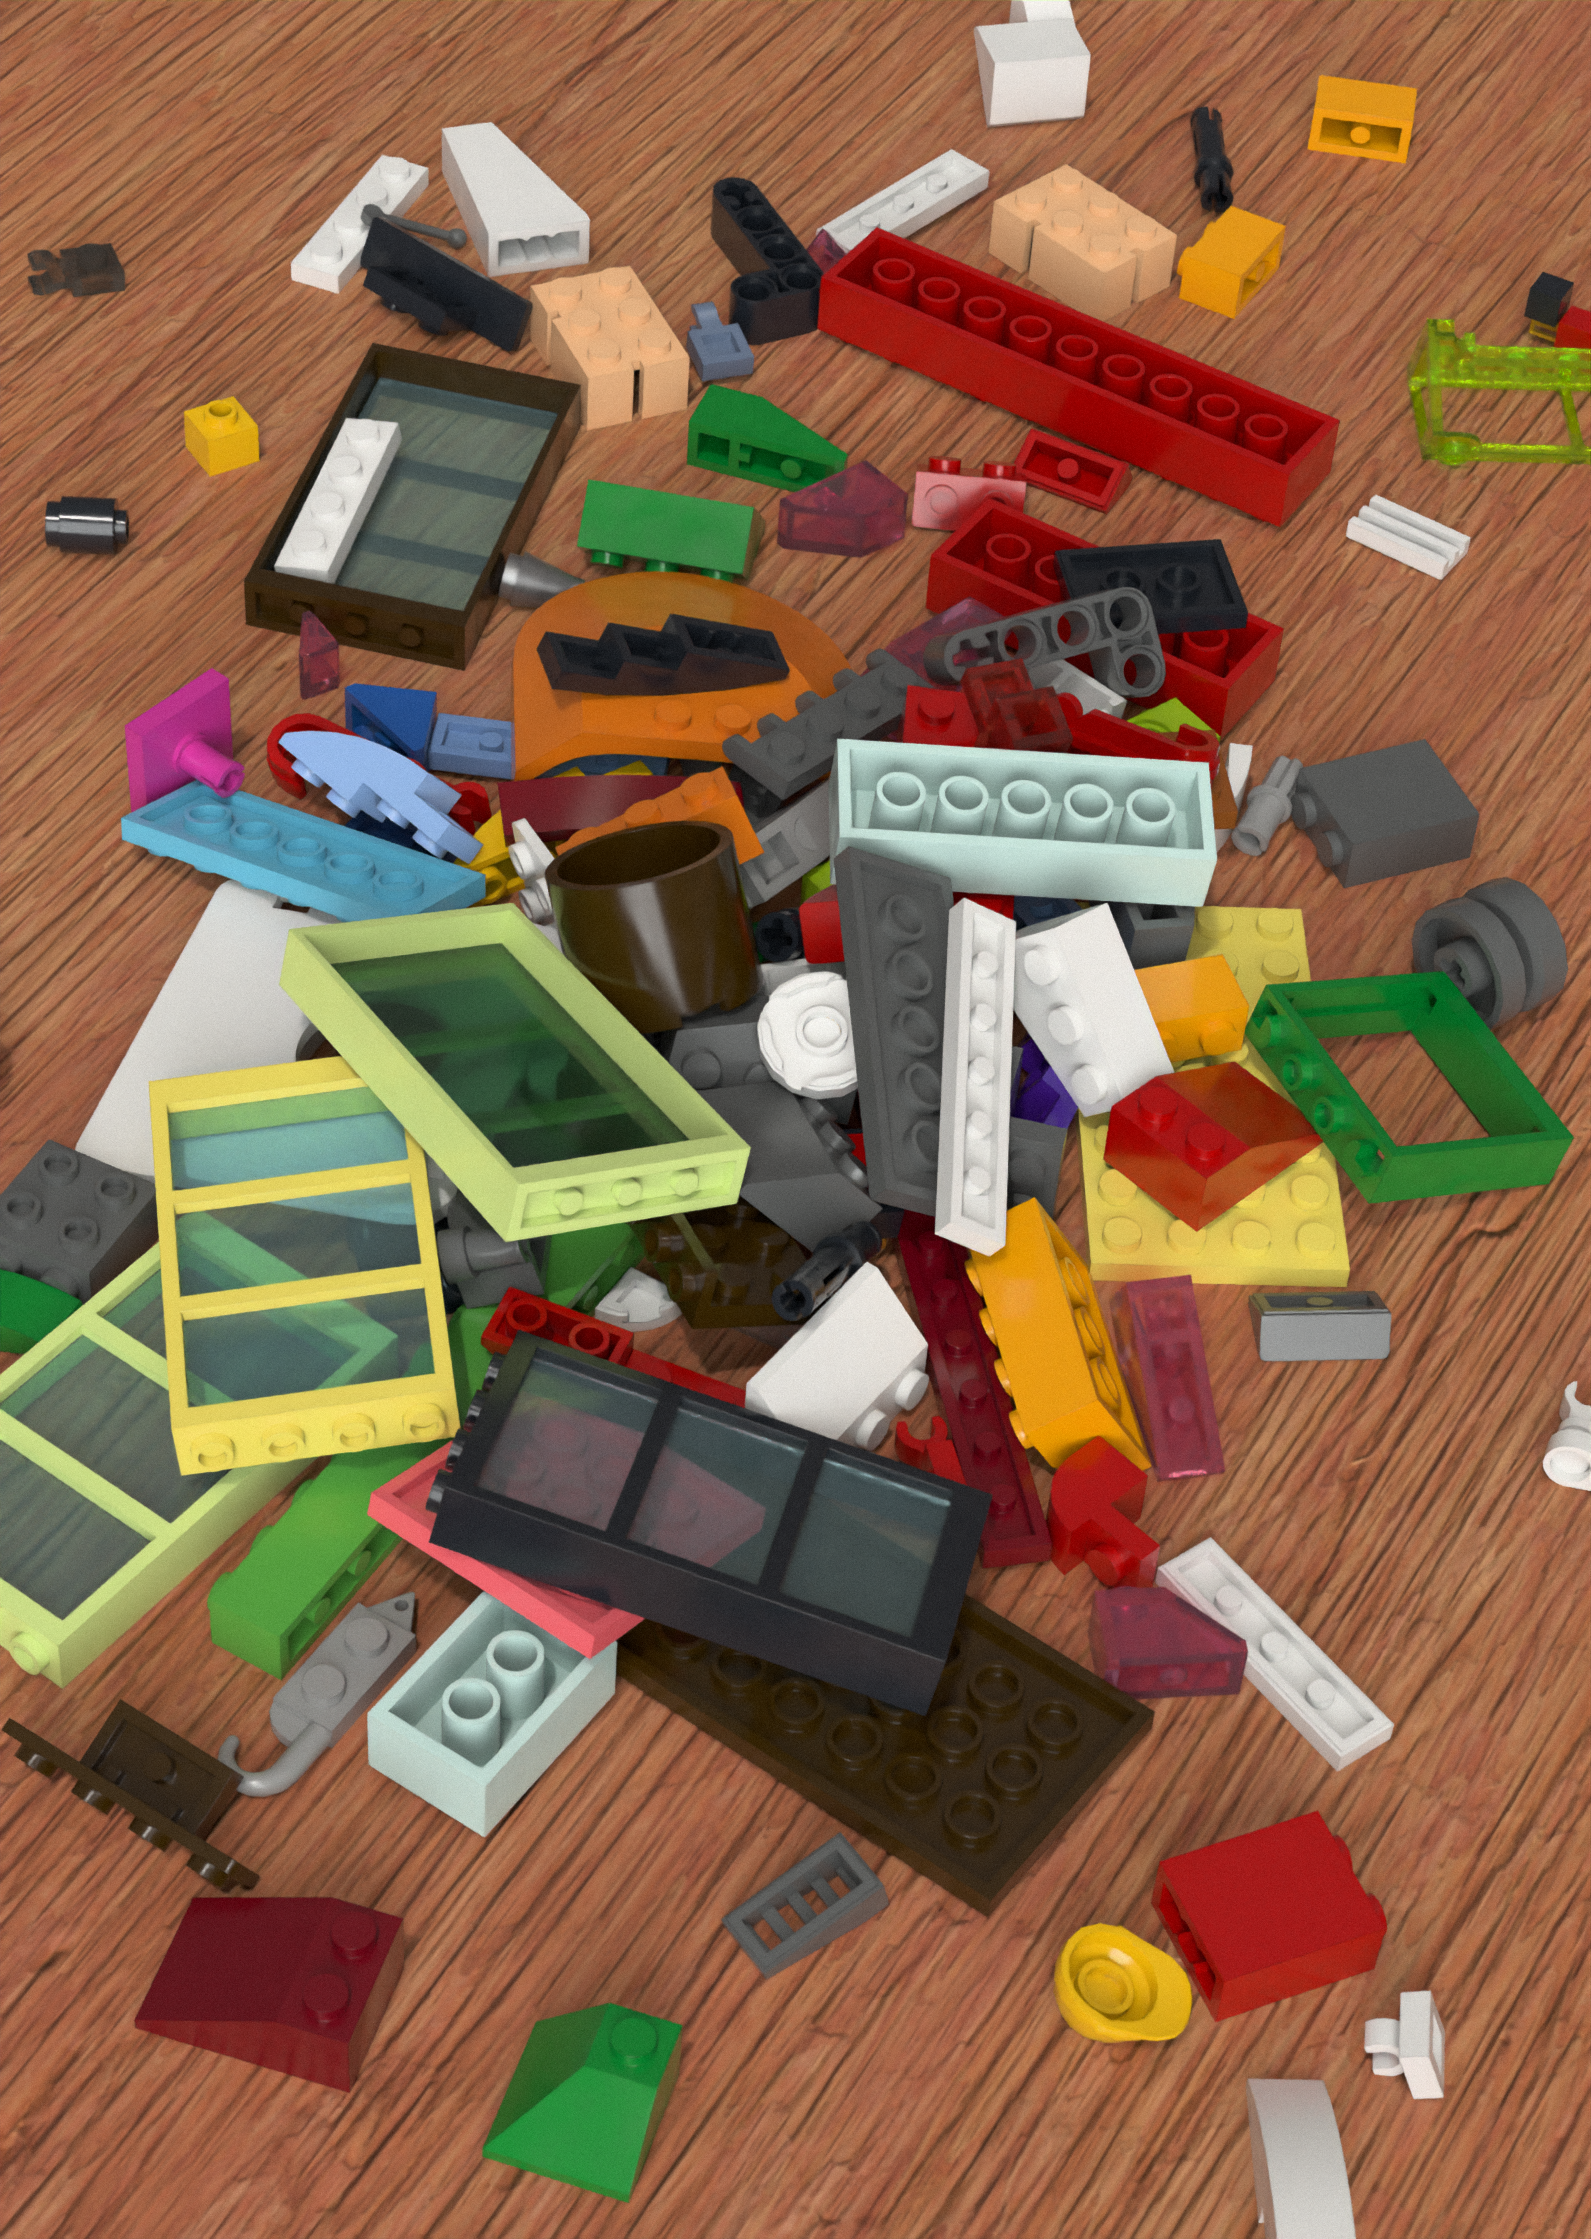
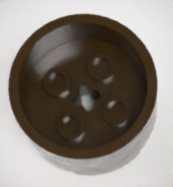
M671 821L628 828L577 845L559 855L545 869V880L562 954L640 1034L683 1027L681 1017L701 1013L716 1003H719L720 1010L730 1011L752 998L761 988L763 974L733 834L727 827L706 821Z

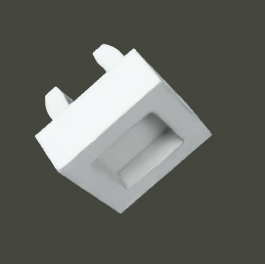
M1431 1991L1401 1992L1400 2021L1377 2018L1365 2022L1364 2048L1366 2053H1373V2073L1383 2076H1396L1404 2073L1413 2099L1444 2098L1445 2031Z

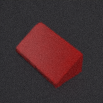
M1033 428L1030 429L1014 462L1016 464L1015 473L1026 474L1027 485L1104 514L1109 513L1128 489L1133 479L1129 464Z

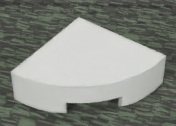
M632 1267L595 1308L596 1319L631 1332L647 1331L664 1326L682 1314L676 1302L670 1299L667 1287L663 1282Z

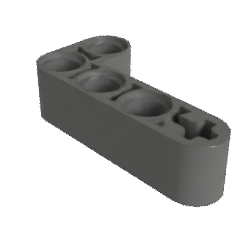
M1132 587L1097 591L942 633L931 639L926 645L923 654V666L927 675L935 683L943 686L978 683L999 677L1000 672L1014 673L1089 652L1095 680L1124 699L1148 697L1156 693L1163 685L1166 676L1165 661L1152 607L1148 598L1140 590ZM1114 601L1121 607L1123 612V620L1118 629L1112 624L1110 619V608ZM1062 615L1071 626V635L1066 644L1059 638L1057 633V623ZM1009 629L1015 633L1018 639L1019 648L1014 658H1011L1004 648V638ZM976 649L979 658L960 662L956 666L954 665L952 655L958 654L961 650ZM1128 658L1134 662L1137 673L1132 686L1127 683L1124 677L1123 668Z

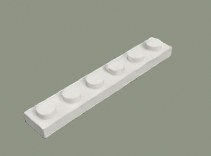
M963 898L949 910L935 1234L990 1257L1004 1247L1006 1241L1016 921Z

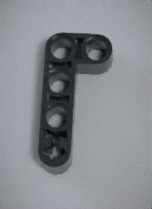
M737 177L718 181L714 185L712 193L710 233L713 240L740 274L739 277L732 281L730 287L728 325L738 323L748 345L752 346L816 331L818 326L821 277L824 275V272L752 181Z

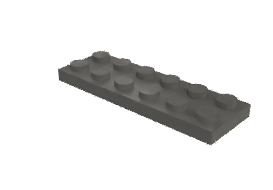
M848 846L834 858L870 1200L936 1217L949 910L954 906L951 878Z

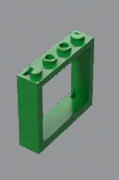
M1444 971L1268 984L1265 986L1246 1025L1244 1034L1368 1204L1549 1184L1574 1139L1570 1131ZM1411 1031L1491 1137L1396 1146L1317 1039ZM1378 1150H1380L1381 1153L1384 1155L1383 1160L1377 1153Z

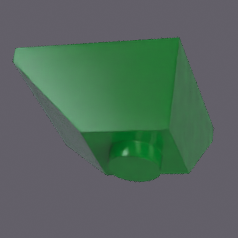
M606 2003L536 2021L483 2145L482 2157L629 2203L679 2077L683 2025L613 2003Z

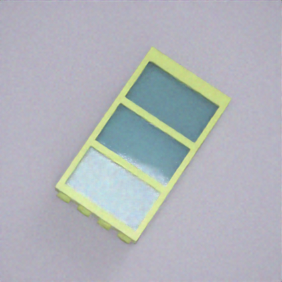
M199 1212L192 1213L176 1227L181 1296L304 1280ZM159 1242L0 1374V1645L10 1652L15 1662L23 1670L32 1675L41 1673L62 1689L318 1458L311 1457L288 1462H275L181 1476L171 1429ZM337 1300L183 1321L189 1408L399 1378V1339Z

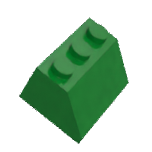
M588 479L577 547L584 553L591 554L590 563L600 566L622 569L624 560L646 563L644 572H679V569L701 572L700 575L733 583L734 578L749 580L766 521L754 507Z

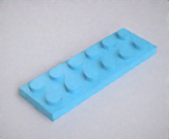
M198 780L121 818L122 840L147 848L148 852L153 855L175 858L194 865V868L198 871L217 873L239 881L242 886L248 889L264 890L287 898L293 905L312 907L332 914L341 922L464 909L486 897L485 874L237 790L230 797L221 798L212 789Z

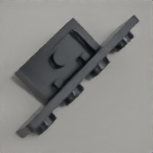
M375 217L373 219L362 251L360 264L368 269L363 286L381 296L380 303L383 306L399 313H409L419 319L418 326L432 334L447 336L449 331L472 330L506 351H517L519 349L533 309L530 301L385 217Z

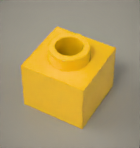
M234 396L222 400H214L206 405L184 411L186 448L210 477L259 462L258 425Z

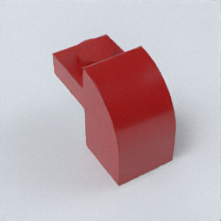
M1099 1435L1068 1457L1059 1466L1053 1477L1046 1515V1524L1052 1541L1050 1559L1063 1575H1066L1084 1561L1090 1566L1094 1575L1101 1582L1114 1586L1134 1603L1153 1588L1160 1545L1134 1524L1141 1519L1148 1475Z

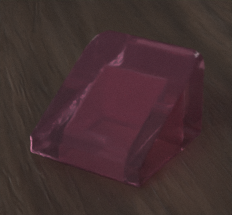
M311 611L302 613L299 679L300 697L302 700L338 689L340 683L339 643Z

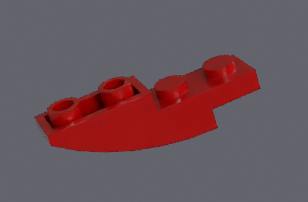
M510 1286L481 1335V1345L489 1352L494 1354L497 1351L507 1355L518 1330H522L745 1408V1390L633 1349L634 1332ZM664 1446L662 1451L668 1453L670 1448Z

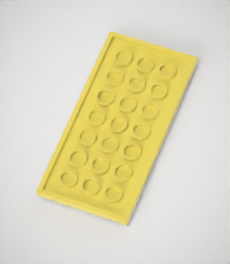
M1076 902L1083 910L1091 908L1088 902ZM1195 907L1194 929L1185 961L1223 954L1250 1006L1247 1023L1266 985L1311 981L1301 909ZM1245 1034L1241 1050L1217 1056L1211 1055L1171 1063L1174 1072H1180L1235 1061L1298 1108ZM1077 1109L1075 1123L1086 1259L1093 1281L1347 1287L1350 1265L1336 1161L1324 1142L1196 1232L1103 1160L1111 1111L1084 1117L1080 1109Z

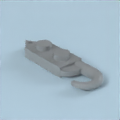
M408 1592L368 1608L357 1603L273 1697V1704L269 1711L271 1729L278 1740L288 1748L269 1769L262 1772H248L240 1768L235 1761V1752L240 1741L234 1735L226 1738L219 1749L218 1760L244 1776L236 1791L247 1796L259 1797L281 1793L295 1784L328 1746L330 1748L335 1746L416 1653V1635L412 1633L415 1611L414 1592Z

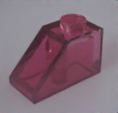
M865 460L780 499L777 544L783 549L863 558L904 538L908 494Z
M1122 1586L1112 1590H1095L1088 1627V1639L1095 1675L1136 1700L1239 1694L1248 1656L1246 1640L1165 1587L1137 1588Z

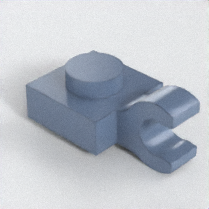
M712 301L692 304L691 311L695 317L696 325L690 326V330L687 331L686 348L701 380L709 381L753 374L754 355L739 324L722 325L717 309Z

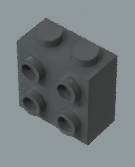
M49 1139L0 1195V1269L48 1284L81 1300L83 1305L145 1254L159 1238L154 1183Z

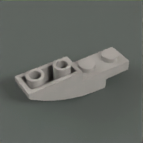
M830 776L753 827L764 853L739 865L749 909L766 902L830 856L828 801Z

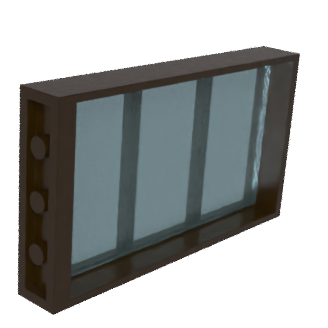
M372 343L244 579L246 625L465 671L499 600V589L509 554L511 552L520 555L580 429L581 385ZM346 418L399 423L402 441L335 583L332 584L276 572L274 565Z

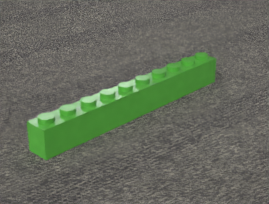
M625 1222L552 1234L544 1294L535 1296L593 1317L595 1315V1308L630 1267L635 1268L645 1257L643 1247L631 1227ZM500 1303L467 1309L466 1305L463 1304L456 1310L448 1325L461 1429L464 1427L465 1419L476 1390H482L484 1378L493 1354L481 1345V1335ZM424 1347L418 1353L406 1377L435 1373L431 1347ZM454 1437L430 1442L368 1449L359 1452L333 1454L331 1462L315 1480L308 1479L299 1487L293 1497L290 1508L274 1526H265L258 1533L248 1556L232 1573L225 1572L213 1585L207 1600V1607L210 1610L212 1643L282 1680L403 1539L367 1515L371 1492L452 1441Z

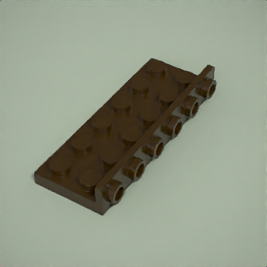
M578 1053L568 1054L564 1075L559 1076L555 1083L554 1101L556 1107L620 1098L604 1080H599L593 1068ZM618 1109L606 1110V1111H607V1112L617 1111ZM640 1118L571 1128L576 1136L579 1148L584 1150L587 1156L664 1144ZM740 1195L737 1204L625 1222L631 1227L643 1247L647 1261L655 1267L667 1287L670 1299L676 1302L691 1329L805 1325L831 1298L828 1297L811 1314L804 1318L801 1316L798 1320H785L777 1314L772 1303L773 1290L807 1260L789 1233Z

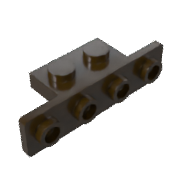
M119 1700L80 1761L11 1718L7 1720L1 1729L22 1743L14 1754L16 1758L50 1779L59 1767L78 1779L70 1791L71 1793L106 1815L110 1813L115 1803L135 1815L128 1829L164 1852L173 1840L193 1852L186 1866L224 1889L231 1876L251 1889L258 1880V1874L204 1841L244 1776L123 1700Z

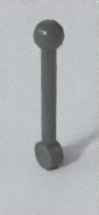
M374 204L365 205L360 216L362 222L368 226H371L375 217H385L405 230L445 240L454 249L463 247L467 242L466 233L460 228L448 231L385 214L381 208Z

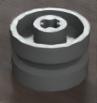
M1508 877L1491 879L1468 890L1461 898L1449 899L1426 910L1415 923L1412 949L1417 973L1444 971L1490 1030L1512 1020L1518 1012L1530 1011L1552 1000L1564 987L1568 972L1567 953L1558 923L1544 901L1524 883Z

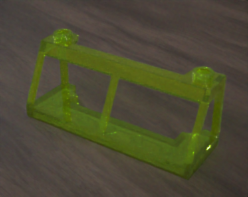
M1427 319L1407 366L1408 391L1422 460H1438L1445 465H1461L1468 461L1591 464V446H1586L1583 443L1571 391L1591 392V349L1476 345L1475 333L1465 332L1462 339L1456 337L1454 319ZM1420 387H1428L1429 391V424L1426 418ZM1441 387L1556 391L1559 393L1571 446L1481 443L1480 438L1471 433L1443 431Z

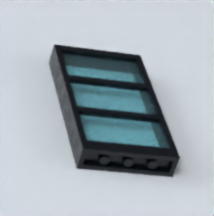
M518 1330L507 1355L497 1351L494 1352L484 1378L482 1390L477 1389L464 1427L457 1430L445 1463L446 1470L439 1469L434 1479L425 1510L437 1514L429 1543L926 1716L947 1660L993 1494Z

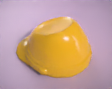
M1103 1923L1081 1927L1062 1945L1055 1963L1053 1993L1061 2015L1067 2024L1078 2034L1103 2043H1119L1142 2039L1162 2041L1175 2038L1183 2032L1188 2024L1191 2013L1192 1989L1187 1974L1171 1956L1142 1940L1121 1925L1113 1926Z

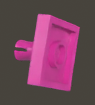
M213 668L125 725L131 812L195 780L212 789L221 798L232 796L242 785L245 773L242 771L245 768L241 763L233 761L229 678Z

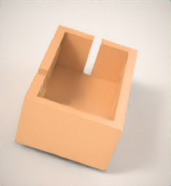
M1066 164L994 201L989 253L1020 274L1028 271L1029 268V280L1073 309L1104 322L1130 308L1131 300L1139 303L1170 286L1177 235Z
M631 266L612 267L601 272L571 278L562 277L551 282L531 286L530 302L533 305V309L530 314V339L545 364L551 365L550 372L555 380L581 385L580 420L587 431L632 421L634 370L640 369L638 413L642 419L687 410L690 357Z

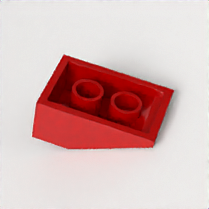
M1234 1061L1155 1076L1111 1107L1103 1160L1198 1232L1323 1143V1140L1298 1108Z

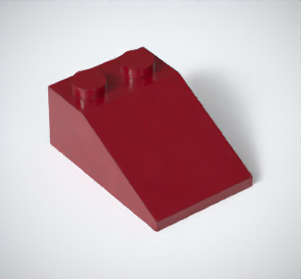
M193 1897L134 2019L135 2028L350 2093L404 1970L403 1918L333 1897Z

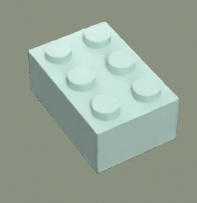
M483 1591L367 1713L368 1765L485 1838L615 1694L617 1641H614L589 1659L489 1593Z

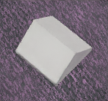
M1071 18L977 26L974 28L987 127L1081 119L1084 117L1091 54Z

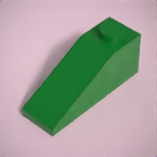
M710 384L689 420L687 465L842 504L845 498L847 453L763 397Z

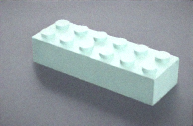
M837 739L828 785L830 884H836L834 858L850 846L951 878L952 892L1203 907L1217 863L1209 763Z

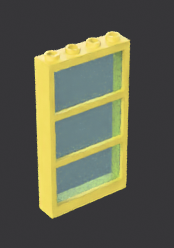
M342 1056L148 1081L171 1429L181 1476L455 1437L457 1430L461 1429L425 1151Z

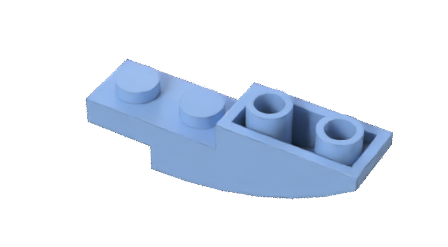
M336 732L285 733L278 742L297 758L291 768L318 788H321L324 782H326L332 788L326 797L353 818H356L362 810L381 823L388 817L404 829L411 822L418 828L412 838L441 860L449 851L470 864L482 848L483 844L447 815L461 797V794L403 755L361 737Z

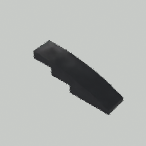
M671 613L661 631L608 622L599 640L546 631L536 649L552 689L603 695L668 696L724 691L784 680L790 672L772 631Z

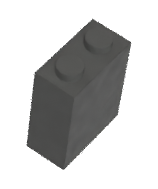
M1426 739L1300 768L1296 791L1290 800L1293 807L1291 815L1294 823L1298 828L1304 829L1317 848L1320 861L1325 867H1330L1343 888L1470 858L1480 816Z

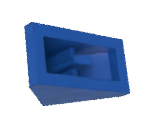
M357 683L345 687L346 729L369 741L383 745L404 757L416 760L429 772L428 748L437 720V692Z

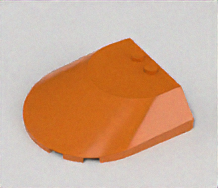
M653 571L612 575L576 585L559 593L540 606L525 622L515 644L510 680L511 781L534 779L561 763L591 755L630 754L733 763L723 752L722 744L724 740L734 734H738L750 743L762 737L757 728L759 719L772 713L785 722L800 714L795 705V700L799 695L806 691H813L822 699L829 697L837 692L833 685V676L845 668L851 669V666L832 639L801 613L765 594L725 580L681 572ZM671 613L772 631L790 669L784 680L724 691L668 696L603 695L552 689L536 649L546 631L599 640L608 622L661 631ZM831 771L819 777L818 779L823 781L824 779L830 776Z

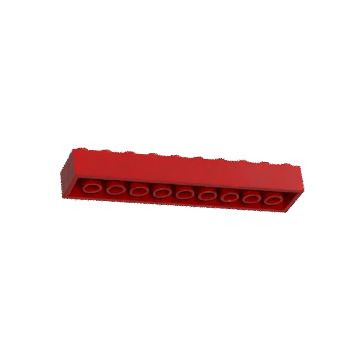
M878 227L821 277L818 330L835 336L843 342L856 345L884 357L890 362L898 363L926 375L934 381L942 382L968 393L981 401L989 402L1015 413L1025 420L1036 422L1064 434L1072 440L1080 441L1106 452L1116 459L1127 461L1155 473L1165 480L1176 482L1204 494L1212 500L1220 501L1253 515L1261 521L1281 527L1331 472L1340 423L1339 419Z

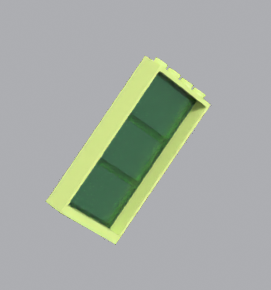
M514 903L289 929L279 985L505 1242L737 1204L751 1147Z

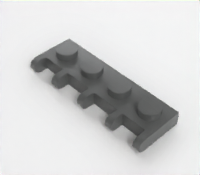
M879 648L869 653L866 657V665L870 670L869 673L860 677L848 668L839 671L833 676V685L837 692L822 699L813 691H806L795 700L799 715L785 722L775 714H767L759 719L757 723L761 738L750 743L741 735L734 734L723 741L722 749L729 760L780 799L784 800L831 771L837 739L879 741L897 730L907 685L936 688L917 675L914 670Z

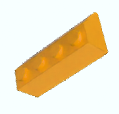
M1035 1197L1007 1210L1005 1246L990 1257L970 1249L972 1258L965 1261V1268L974 1288L980 1296H984L987 1307L981 1309L979 1315L988 1337L995 1346L999 1347L1001 1358L994 1361V1367L1003 1388L1010 1397L1014 1398L1017 1409L1009 1412V1418L1017 1438L1026 1449L1035 1446L1052 1468H1059L1068 1457L1098 1435L1142 1471L1152 1467L1087 1263Z

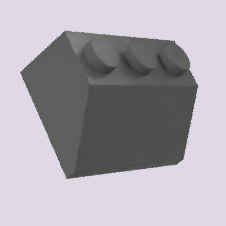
M777 1081L696 1091L751 1147L739 1195L813 1252L819 1241L829 1234L841 1232L846 1226L854 1225L858 1221L870 1222L883 1209L879 1202L870 1200L867 1167L852 1154L856 1149L855 1143L839 1126L833 1123L838 1118V1115L824 1099H814L794 1094Z

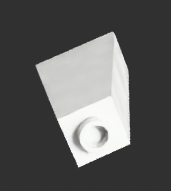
M492 122L442 128V173L488 277L589 263L590 219L588 215Z

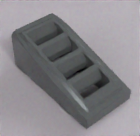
M839 1832L723 1917L721 1921L726 1930L767 1980L868 1921L887 1907L889 1901L883 1883L842 1833ZM837 1876L850 1890L841 1899L827 1883ZM813 1890L828 1907L819 1915L814 1912L802 1897ZM787 1905L791 1906L805 1924L796 1932L791 1929L778 1912V1910ZM765 1919L782 1941L772 1950L768 1948L752 1927V1925Z

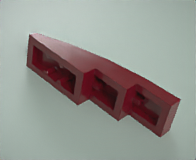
M621 774L562 776L499 782L497 785L505 846L509 847L515 844L512 823L522 818L527 820L543 843L566 840L567 842L579 830L587 827H598L623 815L633 804L643 800L656 799L680 787L689 777ZM730 781L745 811L741 782Z

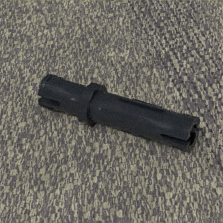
M1200 107L1192 113L1190 118L1197 161L1193 176L1196 185L1201 190L1200 200L1202 207L1205 210L1211 211L1213 199L1215 213H1222L1233 204L1234 197L1230 185L1234 174L1231 160L1226 156L1221 113L1213 108L1210 120L1208 107Z
M858 1221L854 1225L846 1226L843 1231L831 1233L819 1241L813 1250V1256L773 1290L772 1303L777 1314L789 1321L798 1320L801 1316L804 1318L811 1314L834 1291L842 1287L866 1262L880 1252L882 1237L877 1227L868 1221Z

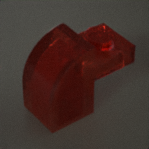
M1022 658L965 669L960 682L979 731L974 744L975 748L1067 753L1073 737L1054 686L1033 689Z

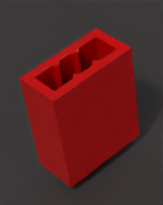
M1318 1810L1159 1861L1151 1904L1215 2022L1375 1969L1382 1940L1387 1932L1385 1913L1376 1896L1372 1893H1365L1353 1872L1352 1858L1346 1843L1339 1835L1332 1836Z

